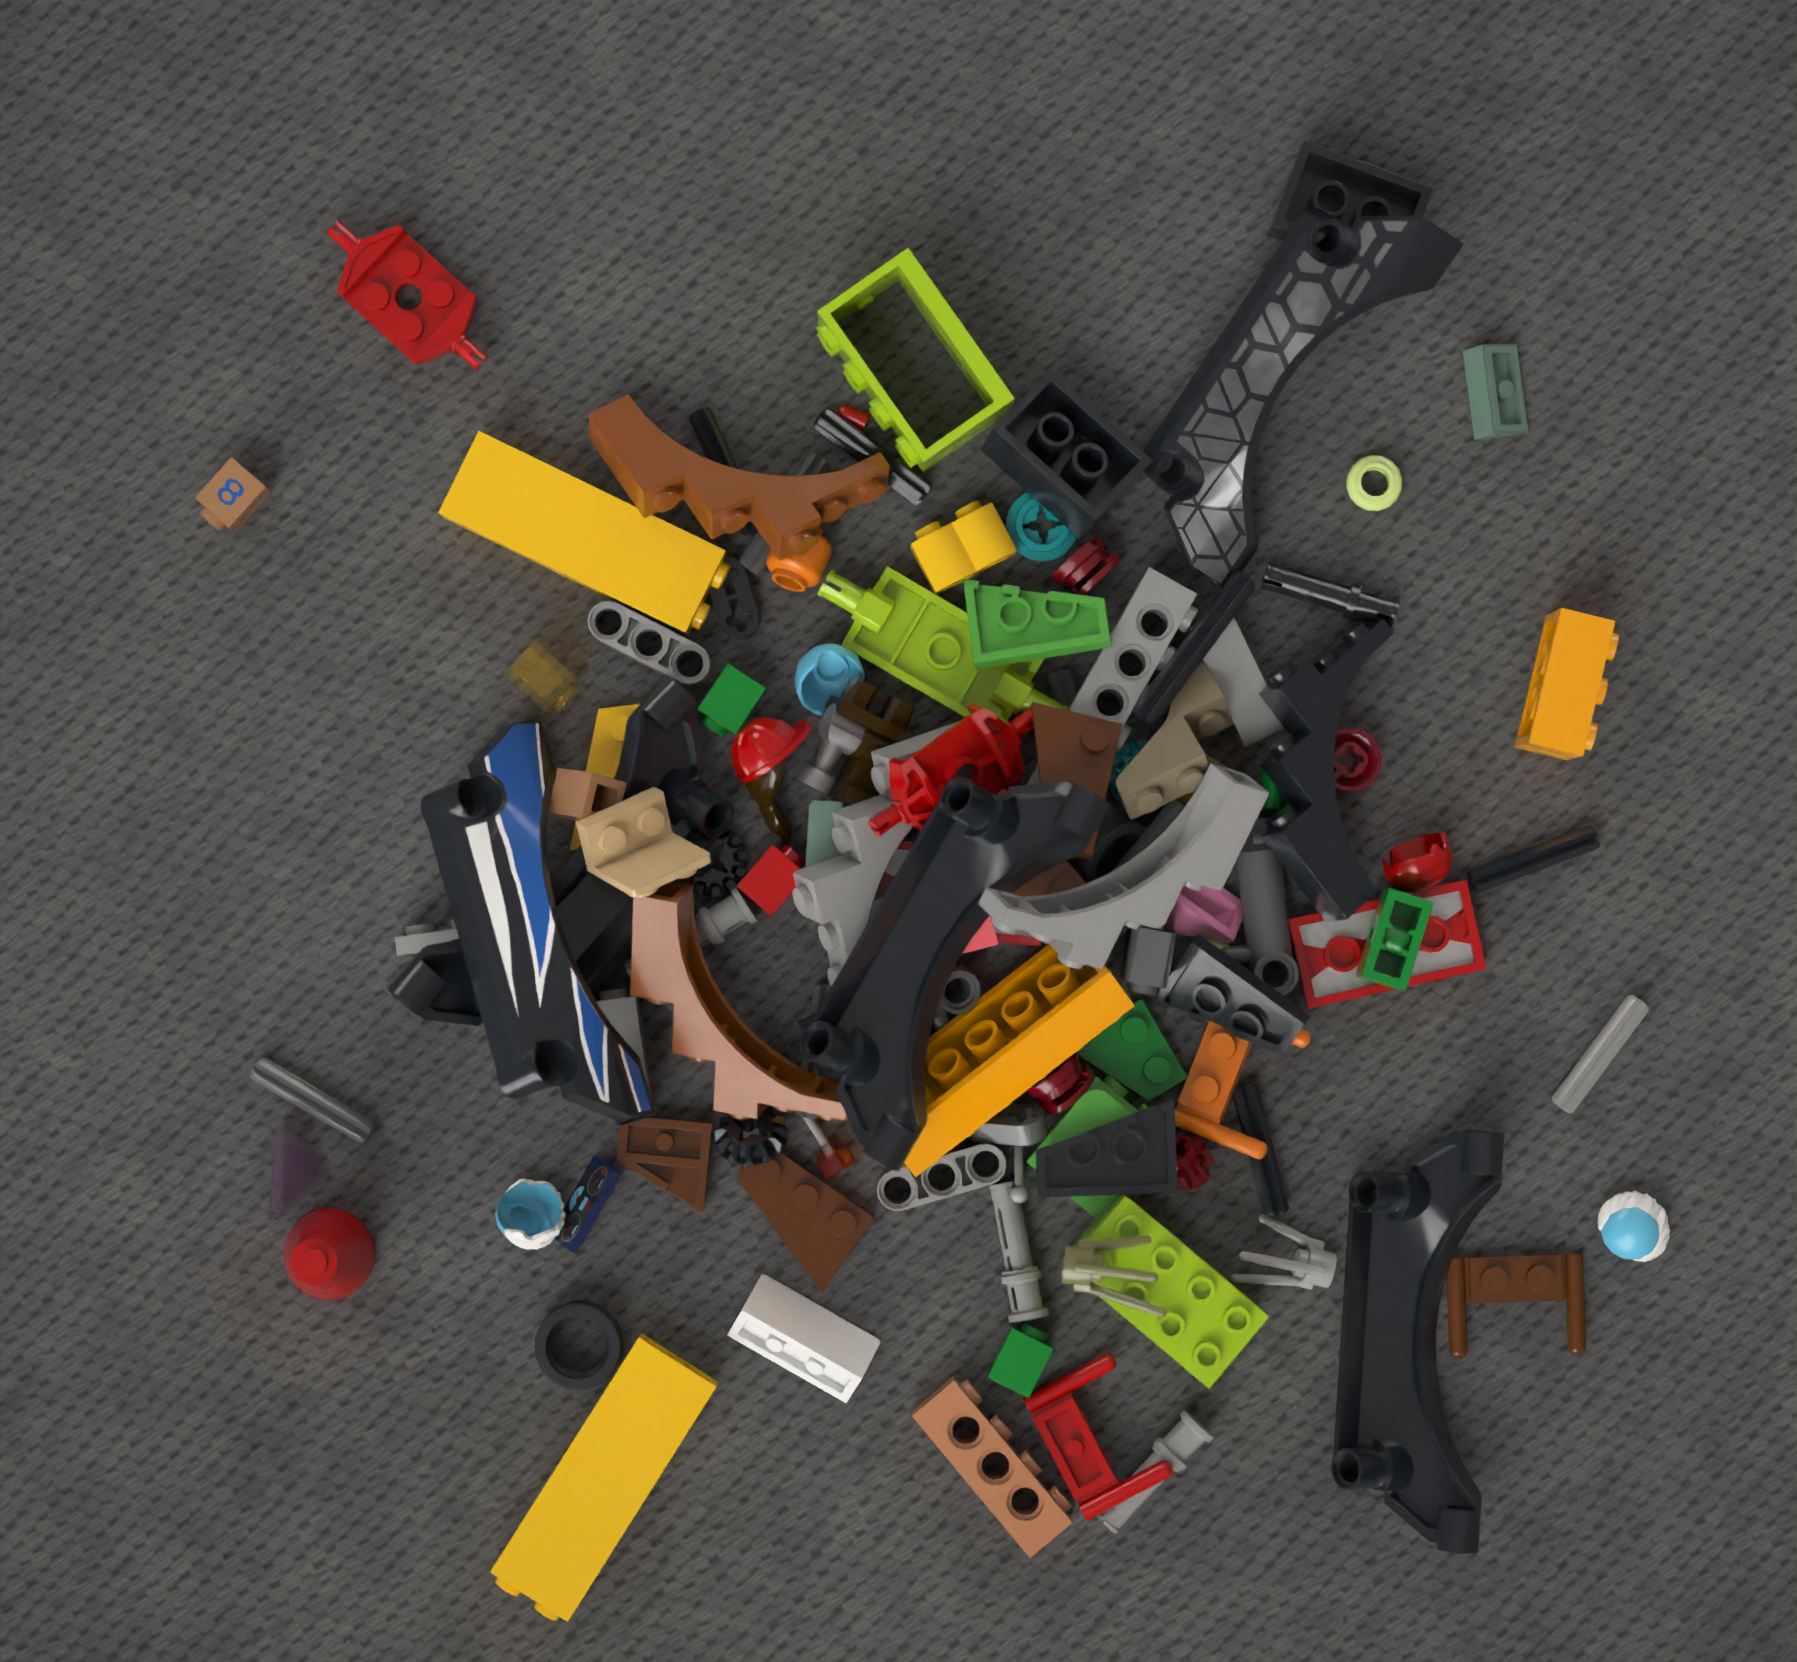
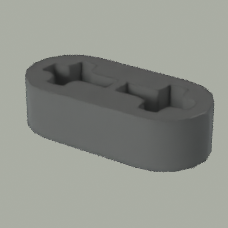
M1011 1103L979 1127L968 1138L981 1143L1016 1146L1036 1144L1045 1139L1049 1133L1044 1109L1036 1105Z

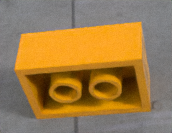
M1560 608L1546 615L1515 748L1564 760L1581 757L1584 755L1585 749H1592L1597 733V723L1591 722L1595 704L1602 705L1608 687V679L1602 677L1606 660H1613L1619 640V634L1613 633L1614 620L1565 608Z

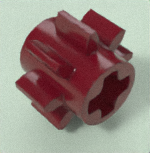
M1185 1135L1176 1136L1177 1186L1179 1185L1180 1188L1187 1191L1195 1190L1209 1179L1210 1172L1208 1167L1215 1164V1160L1200 1136H1196L1192 1140Z

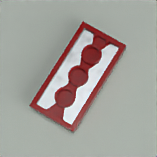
M1467 880L1434 886L1433 888L1417 892H1407V894L1434 902L1408 986L1487 969ZM1379 899L1365 902L1347 920L1325 922L1319 913L1289 919L1291 943L1307 1009L1395 990L1355 977Z

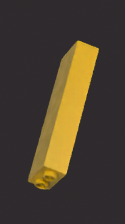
M478 431L438 512L443 518L686 636L689 635L692 627L700 630L711 608L710 605L705 603L711 586L717 589L721 588L731 567L730 564L724 562L726 555H728L726 550L654 515L643 518L635 506Z
M641 1333L490 1571L491 1574L497 1577L495 1583L513 1596L518 1597L520 1593H523L536 1602L534 1608L548 1619L557 1621L560 1617L568 1622L716 1389L718 1381Z

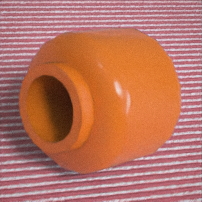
M820 528L819 542L804 554H793L779 561L770 548L766 558V565L772 573V580L779 586L795 592H804L806 588L817 586L823 578L832 555V547L830 542L823 536V530Z

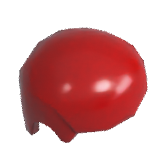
M1444 832L1426 834L1393 847L1389 852L1390 866L1387 864L1386 859L1382 860L1386 880L1395 888L1412 892L1433 888L1448 875L1453 863L1451 849Z

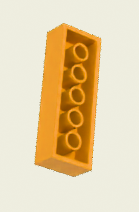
M1048 944L981 996L973 1008L965 1013L958 1014L930 1036L925 1069L927 1123L904 1162L915 1177L928 1167L934 1165L942 1156L965 1138L971 1136L979 1127L1002 1109L1008 1107L1016 1098L1038 1081L1045 1078L1048 1073L1075 1052L1081 1050L1085 1044L1135 1006L1105 965L1103 969L1083 965L1082 969L1072 968L1058 960V952Z

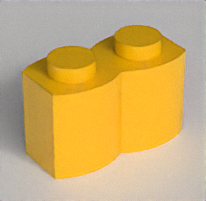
M979 500L974 501L955 512L958 518L956 521L941 527L939 521H935L914 533L917 540L911 543L910 549L934 594L938 595L963 582V579H969L1016 554L1017 549L992 502L982 506Z

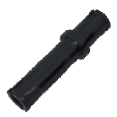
M1271 561L1268 562L1260 588L1264 591L1268 590L1343 613L1342 618L1351 620L1352 617L1370 622L1384 619L1391 629L1400 604L1399 600H1391L1362 591L1361 585L1353 583L1349 587L1273 564Z

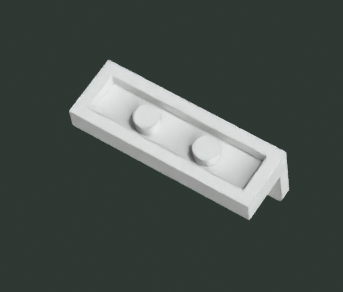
M765 1274L760 1276L727 1336L845 1403L848 1402L862 1380L880 1345L878 1338Z

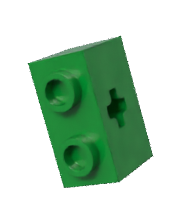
M1391 888L1382 889L1355 977L1396 990L1406 991L1434 902Z

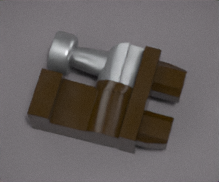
M852 677L843 689L840 697L830 695L825 705L827 709L818 723L819 734L823 740L813 766L804 764L796 779L848 806L880 795L871 778V769L874 767L871 752L914 737L913 734L906 731L910 724L914 707L895 697L888 696L879 716L868 712V709L878 689L858 678ZM844 753L848 756L835 780L829 773L840 755Z

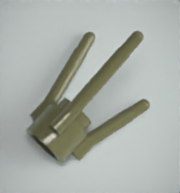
M1149 1235L1097 1241L1079 1239L1078 1247L1066 1246L1062 1283L1074 1284V1291L1091 1293L1159 1317H1165L1167 1314L1164 1308L1091 1283H1100L1101 1276L1156 1282L1158 1280L1156 1273L1103 1265V1255L1094 1254L1095 1251L1148 1245L1151 1243Z

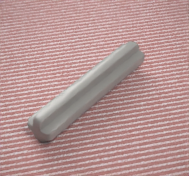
M1629 995L1624 999L1552 1096V1101L1557 1107L1567 1113H1573L1649 1012V1007L1646 1003L1634 995Z

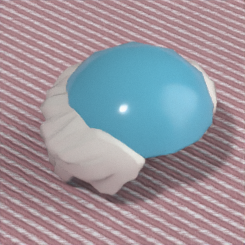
M526 1178L520 1179L506 1190L498 1202L495 1212L497 1226L514 1245L527 1250L540 1249L551 1244L554 1238L559 1235L566 1217L563 1211L565 1204L562 1202L560 1192H557L551 1183L547 1181H533Z
M1637 1191L1618 1193L1607 1200L1599 1211L1597 1223L1603 1242L1613 1254L1620 1258L1646 1262L1660 1256L1666 1249L1670 1238L1668 1216L1665 1209L1657 1203L1656 1199L1651 1198L1647 1193L1642 1194Z

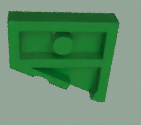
M1139 999L1133 1003L1135 1005L1133 1008L1085 1044L1081 1050L1077 1051V1054L1149 1101L1188 1077L1143 1000Z

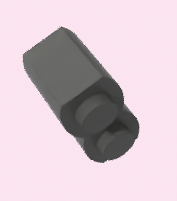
M1145 925L1138 927L1137 930L1129 927L1120 977H1122V980L1128 981L1127 987L1130 991L1156 995L1157 988H1167L1177 933L1174 930L1167 928L1160 930Z

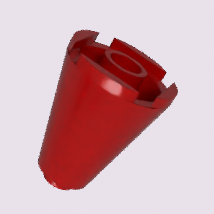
M337 1208L318 1209L300 1218L289 1231L283 1250L284 1265L292 1282L307 1295L324 1300L343 1298L358 1290L370 1276L375 1262L374 1240L365 1225L352 1213Z

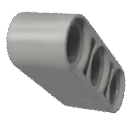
M600 602L589 612L587 619L588 628L592 635L604 645L682 685L689 687L698 686L704 683L710 676L712 663L706 650L685 637L616 602ZM610 611L618 613L622 618V625L619 631L613 635L601 634L597 625L601 615ZM648 632L658 633L662 637V648L654 656L642 655L638 650L639 639ZM687 653L698 654L703 659L702 671L694 677L683 676L678 669L679 660Z
M1233 618L1203 660L1225 696L1233 723L1239 733L1236 737L1241 746L1245 748L1285 728L1259 695L1267 687V684L1235 618ZM1194 626L1187 629V634L1190 633Z
M978 1142L949 1151L917 1177L903 1164L899 1172L889 1169L880 1176L877 1183V1196L883 1206L893 1211H903L992 1185L999 1181L1006 1170V1158L1001 1149L995 1144ZM981 1151L993 1152L998 1158L997 1169L990 1175L983 1176L977 1174L972 1168L973 1158ZM937 1164L949 1165L954 1171V1180L946 1188H936L928 1180L930 1169ZM893 1177H902L911 1186L910 1194L902 1201L890 1200L884 1192L885 1183Z

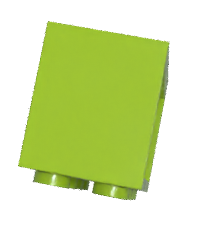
M909 248L899 253L817 311L819 323L815 327L818 332L816 334L817 338L831 357L839 353L845 363L842 364V367L844 368L843 374L857 394L863 390L868 394L871 399L868 402L871 407L869 408L871 415L883 431L890 427L898 437L895 440L897 444L895 448L909 468L917 464L922 473H924L1004 417L1013 408L1015 398ZM897 281L987 406L927 449L837 324L857 309L862 310L875 300L874 297Z
M1118 1195L1098 1220L1096 1218L1093 1219L1071 1247H1078L1079 1239L1097 1241L1143 1235L1151 1237V1243L1148 1245L1095 1251L1094 1254L1103 1255V1265L1156 1273L1158 1275L1156 1282L1101 1276L1100 1283H1091L1164 1308L1167 1312L1166 1316L1159 1317L1102 1298L1210 1389L1269 1316L1127 1195ZM1064 1254V1255L1062 1256V1258H1061V1261H1062L1063 1264H1064V1256H1065V1254Z

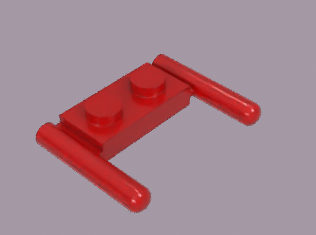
M1104 1353L1033 1391L1029 1398L1023 1397V1401L1031 1413L1034 1423L1087 1521L1171 1477L1173 1474L1171 1463L1167 1460H1161L1119 1483L1077 1399L1073 1396L1072 1392L1116 1368L1117 1362L1111 1353Z

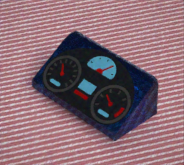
M593 1156L563 1209L566 1215L564 1226L560 1230L559 1235L555 1237L560 1244L573 1253L581 1249L623 1175L621 1169L598 1156Z

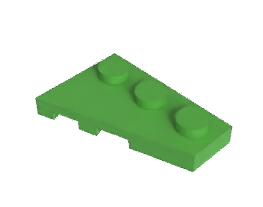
M963 579L973 661L976 670L1112 647L1107 606L1104 598L1056 591L1048 593L1021 590L1019 586L1003 584V587L981 585L979 581Z

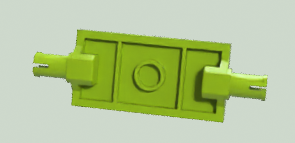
M888 566L873 589L869 587L867 590L847 580L832 569L826 577V582L841 591L839 592L823 583L817 593L818 596L826 598L853 614L851 619L854 620V623L841 646L852 650L862 659L963 718L971 714L967 709V706L971 703L984 707L998 716L1003 722H1008L1012 713L1015 715L1018 712L1024 713L1030 708L1032 702L1064 710L1069 708L1033 688L1035 683L1031 681L1044 659L976 670L973 661L967 612Z

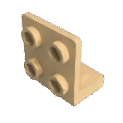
M655 787L576 822L587 871L634 898L650 896L658 890V887L675 879L688 878L694 875L697 869L711 863L709 852L672 832L664 793Z

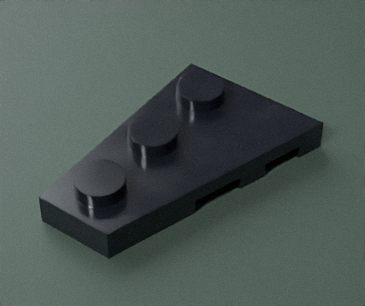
M1200 934L1191 942L1168 979L1167 988H1161L1151 1003L1163 1009H1167L1170 1005L1189 1013V1019L1205 1024L1207 1020L1229 1028L1233 1036L1282 1055L1291 1046L1311 1017L1306 1011Z
M1174 1099L1035 1150L1038 1198L1178 1193Z

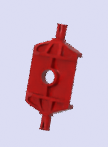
M337 220L333 225L343 234L342 236L332 227L328 229L326 234L347 251L346 255L348 256L337 289L338 294L416 366L431 362L449 352L458 353L475 371L480 369L482 365L473 355L483 363L488 360L489 356L470 341V337L467 335L475 315L478 302L477 296L472 291H469L412 239L400 225L365 239H358L341 220ZM412 285L418 287L422 292V300L419 306L412 310H405L399 307L397 303L398 292L405 286Z
M971 703L967 706L969 713H971L904 761L895 757L889 761L890 799L892 803H890V807L868 821L873 833L877 837H881L882 834L899 822L907 825L910 824L921 832L939 801L944 787L955 778L957 770L964 764H968L970 767L969 780L996 795L1003 789L1008 791L1011 786H1017L1021 782L1024 773L1019 746L1022 744L1020 737L1034 728L1031 708H1028L1024 713L1008 723L1003 722L998 716L984 707Z

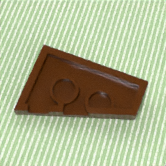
M782 1152L767 1163L743 1166L736 1176L823 1293L875 1217Z

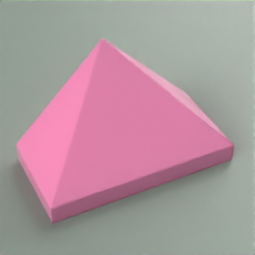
M1183 886L1166 921L1167 929L1174 930L1177 934L1196 937L1200 934L1207 940L1229 944L1235 940L1243 919L1241 900L1225 888L1219 891L1203 886L1201 891H1196Z

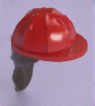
M756 718L745 724L738 731L731 747V759L733 767L737 772L736 777L739 781L745 783L749 794L759 805V811L763 813L766 826L781 838L782 845H786L792 837V825L776 802L775 795L785 775L787 755L806 738L811 731L812 725L807 719L799 720L789 725L777 719Z

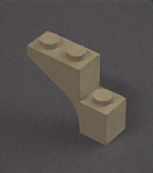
M1204 660L1200 662L1170 703V711L1165 723L1116 779L1117 789L1130 820L1145 813L1153 812L1160 806L1183 795L1195 792L1209 768L1205 753L1198 741L1208 736H1213L1234 724L1225 696Z

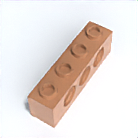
M952 1376L911 1411L912 1417L1028 1557L1031 1558L1073 1523L1071 1516L1067 1513L1073 1506L1056 1485L1050 1490L1046 1488L1037 1477L1043 1470L1027 1450L1019 1455L1008 1440L1014 1435L1000 1417L996 1414L989 1419L978 1405L984 1399L970 1381L966 1379L960 1384ZM964 1416L975 1419L979 1424L976 1435L970 1439L958 1438L952 1431L953 1424L957 1419ZM999 1452L1007 1457L1008 1465L1002 1473L993 1475L983 1469L982 1461L989 1453ZM1020 1488L1034 1490L1037 1493L1035 1505L1027 1510L1016 1508L1011 1502L1015 1491Z

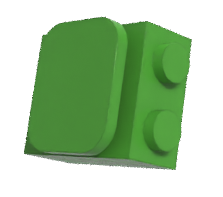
M1108 1074L1103 1081L1094 1075V1080L1089 1089L1078 1101L1062 1113L1049 1129L1047 1137L1036 1145L1025 1161L1036 1169L1035 1150L1149 1107L1143 1103L1137 1110L1124 1099L1129 1091ZM1118 1195L1070 1196V1198L1098 1220Z

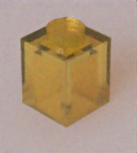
M536 640L505 672V675L548 714L554 707L561 712L578 693L573 686L579 680Z

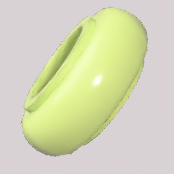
M1369 455L1360 458L1351 466L1347 474L1346 488L1349 497L1357 506L1368 511H1380L1389 508L1398 499L1402 491V476L1399 468L1390 459L1379 455ZM1377 470L1386 476L1388 487L1383 495L1371 496L1363 490L1361 481L1367 471Z

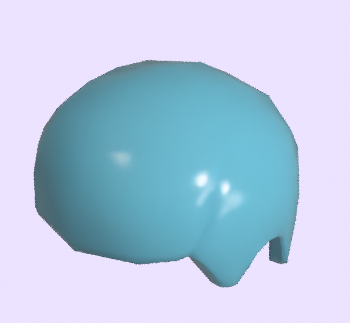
M829 643L813 647L799 659L794 683L802 706L814 714L822 716L827 709L825 705L830 695L840 697L843 689L852 677L863 681L865 673L855 652L841 645Z

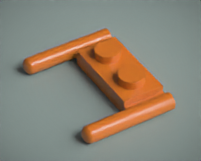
M1209 1021L1177 1102L1175 1127L1253 1158L1262 1159L1268 1150L1265 1142L1220 1125L1252 1043L1233 1036L1229 1028ZM1302 1029L1292 1045L1305 1048L1310 1043V1033Z

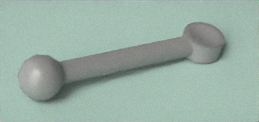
M1014 1145L1015 1186L1012 1188L1010 1195L1014 1202L1022 1203L1028 1198V1190L1024 1187L1023 1146Z

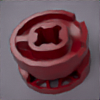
M1096 534L1092 541L1085 543L1051 576L1058 585L1064 584L1071 594L1086 596L1122 562V559L1115 552L1109 553L1104 548L1105 541L1099 534ZM1105 561L1107 565L1080 588L1078 584L1088 578Z
M1352 728L1337 730L1334 748L1336 791L1349 793L1364 789L1375 781L1381 771L1382 758L1379 745L1370 734L1363 730Z
M1077 1052L1026 1091L1031 1097H1038L1037 1104L1044 1109L1046 1115L1060 1113L1072 1106L1089 1089L1094 1080L1095 1074L1085 1062H1078L1079 1055Z

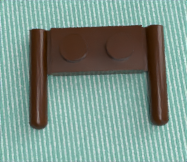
M1583 1253L1453 1257L1446 1276L1449 1353L1452 1357L1462 1358L1468 1352L1466 1303L1566 1300L1568 1350L1573 1354H1581L1586 1350Z

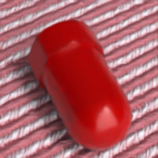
M848 405L839 407L837 411L863 432L871 417L870 414L861 412Z

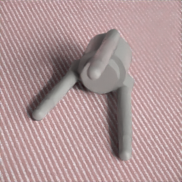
M1266 1214L1259 1215L1258 1219L1261 1223L1305 1246L1306 1249H1297L1293 1261L1242 1251L1239 1254L1241 1260L1290 1270L1293 1276L1232 1274L1230 1280L1234 1283L1298 1286L1312 1290L1314 1285L1328 1288L1333 1280L1336 1269V1253L1325 1251V1242L1322 1240L1310 1238Z

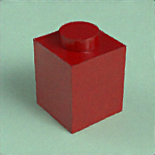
M787 844L781 851L772 845L739 882L737 887L773 917L793 894V889L796 888L793 872L800 870L806 864V861Z

